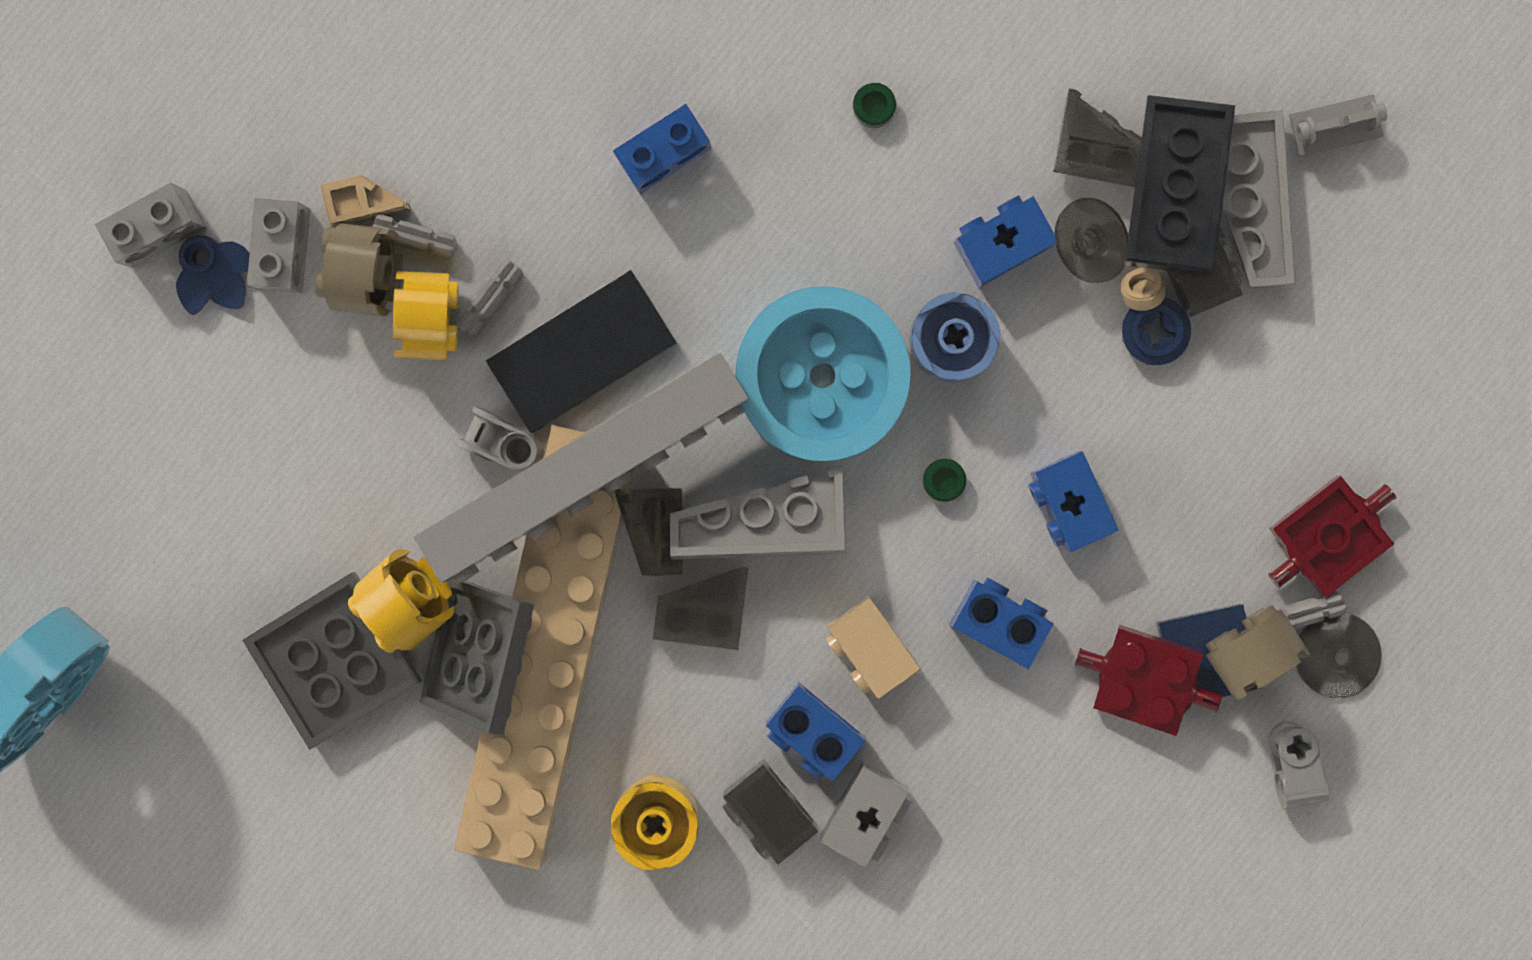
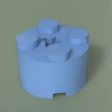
M951 292L942 294L929 301L914 319L909 336L911 353L919 368L935 380L950 383L966 381L984 371L994 359L999 346L1000 328L995 314L983 301L963 293ZM951 327L954 332H963L965 338L959 342L961 349H956L953 344H945L943 339L948 335L947 328Z

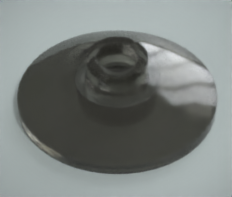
M1095 198L1075 200L1061 211L1056 221L1054 234L1056 249L1064 266L1075 277L1088 283H1103L1119 275L1125 267L1124 262L1128 232L1120 215L1109 204Z
M1348 613L1331 619L1329 616H1324V621L1307 625L1300 632L1299 636L1311 655L1301 658V663L1296 668L1301 679L1315 692L1331 698L1350 697L1366 689L1378 674L1382 658L1381 645L1374 630L1361 618ZM1345 648L1348 651L1349 658L1344 664H1338L1335 659L1336 652Z

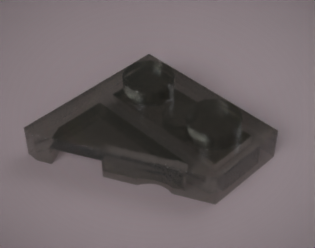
M1069 88L1065 100L1053 172L1135 187L1141 137L1132 130L1124 129L1120 126L1118 120L1105 110L1100 113L1081 99L1082 94Z

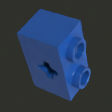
M1020 195L997 207L1000 215L987 222H984L982 216L959 228L962 235L955 240L954 245L978 288L1054 247L1059 242L1034 196L1022 201ZM997 229H1000L1003 234L1011 231L1014 238L1009 242V249L1004 243L998 246L995 245L993 240L998 235Z
M1083 451L1075 452L1030 473L1034 482L1028 484L1029 490L1038 508L1045 505L1052 521L1046 523V527L1056 547L1063 545L1065 551L1073 552L1119 531ZM1066 492L1070 496L1079 497L1080 502L1075 505V514L1061 509L1060 504L1066 501L1064 495Z

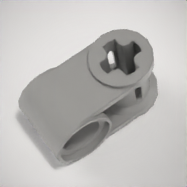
M474 406L472 410L475 416L464 439H459L456 444L460 448L489 461L493 460L509 469L524 471L543 459L544 455L543 445L537 437L477 406ZM519 440H526L531 447V454L527 461L519 464L512 457V448Z
M1294 722L1277 724L1270 732L1269 746L1275 772V788L1281 806L1284 809H1290L1328 801L1329 785L1322 766L1319 743L1316 736L1311 731L1302 728ZM1293 736H1296L1300 739V742L1294 744V751L1291 752L1287 749V746L1293 744Z

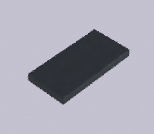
M1152 95L1147 96L1124 265L1213 276L1235 105Z
M629 270L486 360V363L527 429L533 434L676 345L677 342L632 270Z

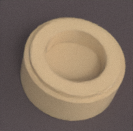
M1138 268L1129 272L1121 281V293L1124 303L1129 308L1138 311H1146L1157 307L1162 303L1166 295L1163 276L1158 271L1150 268Z

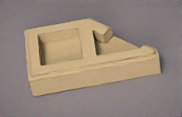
M363 175L320 185L329 224L333 229L339 224H354L375 219L380 214L387 216L410 210L407 202Z

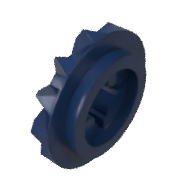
M1166 297L1161 304L1150 310L1138 311L1130 308L1122 321V342L1132 357L1146 365H1164L1176 360L1186 350L1191 338V324L1187 313L1177 302ZM1160 313V327L1163 330H1167V333L1173 334V337L1158 338L1151 349L1150 334L1144 332L1143 329H1139V326L1152 325Z

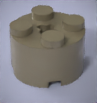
M339 224L334 229L326 228L321 238L324 260L323 270L318 272L315 279L316 296L325 298L328 307L332 310L387 316L390 310L386 309L385 306L388 301L394 302V289H400L401 281L395 279L396 272L403 271L402 254L394 253L393 242H400L398 233L392 229Z
M1273 605L1265 609L1262 608L1241 621L1246 629L1240 633L1234 628L1205 644L1209 650V653L1206 655L1207 659L1235 701L1248 696L1246 691L1256 685L1258 689L1266 686L1301 663V658L1311 655L1282 609L1276 610Z

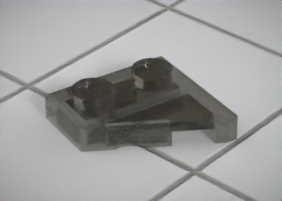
M682 488L615 490V497L642 576L683 574V559L672 560L670 556V513L682 510Z
M742 566L659 595L653 640L738 650L749 567Z

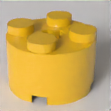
M397 271L395 279L404 281L403 289H394L393 339L402 340V350L393 349L394 358L448 360V352H457L458 326L450 325V309H458L459 307L458 281H450V273Z
M405 549L393 551L361 579L354 588L353 596L348 600L351 612L363 620L365 625L375 635L378 646L388 653H393L397 649H414L450 619L454 613V606L449 608L447 601L452 596L448 583H440L426 559L421 557L418 561L407 557L411 551Z
M650 775L631 784L621 795L611 816V833L616 850L629 864L642 870L669 868L684 860L695 844L700 826V809L690 790L675 779L658 775ZM657 815L664 818L662 823L664 828L658 826L654 831L648 828L650 819L647 816L652 818Z

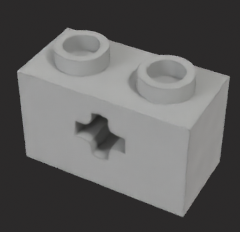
M862 761L820 833V843L866 869L871 859L878 861L889 843V838L885 834L891 823L894 821L899 824L909 809L911 801L906 799L909 794L907 786ZM870 807L875 808L874 813L877 821L868 820L864 826L861 825L860 815L858 814L859 810L867 812Z

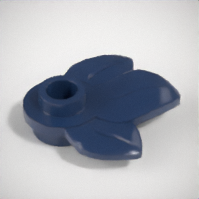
M195 235L184 241L179 250V263L183 270L178 276L175 286L179 300L185 310L191 315H196L210 299L214 303L226 308L241 309L246 297V288L240 274L248 271L250 252L236 242L217 243L214 239L205 235ZM205 249L208 252V260L205 264L199 265L196 262V254L198 251Z

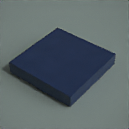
M1240 603L1157 621L1160 638L1204 652L1197 673L1198 687L1217 694H1223V697L1231 696V693L1207 659L1206 655L1209 653V650L1205 644L1234 628L1238 633L1246 629L1241 622L1246 618L1244 605ZM1255 685L1246 692L1258 690V687Z

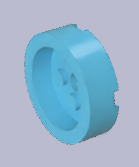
M819 286L800 289L788 293L768 305L748 328L741 342L736 361V379L749 399L742 406L752 426L768 443L790 456L808 461L826 462L841 460L857 455L876 444L898 420L905 406L910 387L911 372L908 351L904 339L893 320L868 298L853 291L837 287ZM818 364H827L835 372V380L827 388H818L810 380V371Z
M68 607L54 610L40 619L0 655V772L8 768L45 735L43 730L60 712L63 715L67 712L97 674L109 653L110 646L107 644L109 640Z

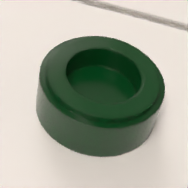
M868 83L856 92L853 100V113L862 125L869 128L882 127L892 119L895 113V96L884 84Z
M936 460L929 464L924 471L923 487L926 493L937 501H952L958 498L966 487L965 471L954 460Z

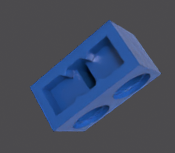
M684 104L614 149L613 152L639 194H642L712 148L709 138L687 104Z
M988 577L984 584L973 580L949 625L1029 669L1054 623L1044 618L1048 610L1026 598L1021 605L1006 598L1010 589ZM981 598H990L995 604L993 617L988 621H977L973 616L974 604ZM1020 619H1028L1033 627L1031 637L1024 642H1016L1011 636L1012 625Z
M800 682L795 685L766 721V727L771 730L767 737L785 752H788L792 747L804 757L800 764L819 780L826 775L830 780L834 781L866 742L865 736ZM789 711H803L809 718L808 725L801 731L789 730L784 724V717ZM832 737L841 743L842 750L835 758L827 759L818 753L817 746L824 738Z

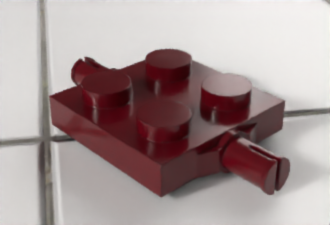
M1342 476L1334 477L1269 528L1283 546L1288 558L1287 561L1268 574L1269 578L1274 580L1273 583L1280 589L1299 573L1309 579L1322 597L1329 596L1394 545V542L1381 527L1377 512L1397 498L1395 493L1390 492L1392 489L1384 484L1365 499L1354 493Z
M1119 625L1113 646L1105 656L1080 648L1075 662L1076 666L1099 672V690L1093 706L1094 709L1177 736L1183 715L1188 711L1192 703L1218 712L1223 694H1217L1198 687L1197 673L1204 652L1123 625Z

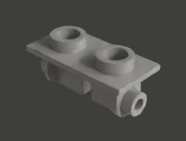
M1373 94L1290 114L1289 117L1299 157L1383 137L1384 133L1381 122L1387 120L1385 105L1383 103L1377 105Z

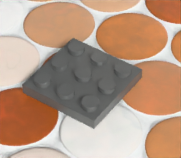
M351 572L242 640L309 750L422 681L404 650L397 649L393 653L382 650L375 640V635L369 630L363 620L355 616L349 609L348 600L353 596L354 588L360 581L356 572Z
M451 579L448 581L452 596L447 601L449 608L454 606V613L450 619L436 630L420 703L486 733L504 735L506 722L511 714V701L516 680L522 667L521 659L527 634L532 625L531 616L534 605L469 581L456 585L454 580Z

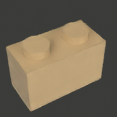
M869 596L827 625L828 630L831 632V635L825 638L827 643L839 659L847 655L856 670L850 673V675L864 695L872 691L877 699H879L920 670V667Z

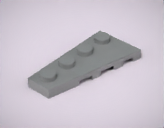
M1283 110L1234 115L1223 210L1250 289L1295 284Z
M843 465L830 468L827 472L809 477L805 475L789 480L790 482L778 486L748 491L746 495L728 500L720 499L670 513V556L672 560L846 554Z

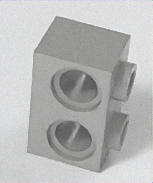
M173 183L163 186L94 224L115 263L130 268L206 228L187 191Z
M255 198L247 285L260 290L303 293L310 208L295 201Z

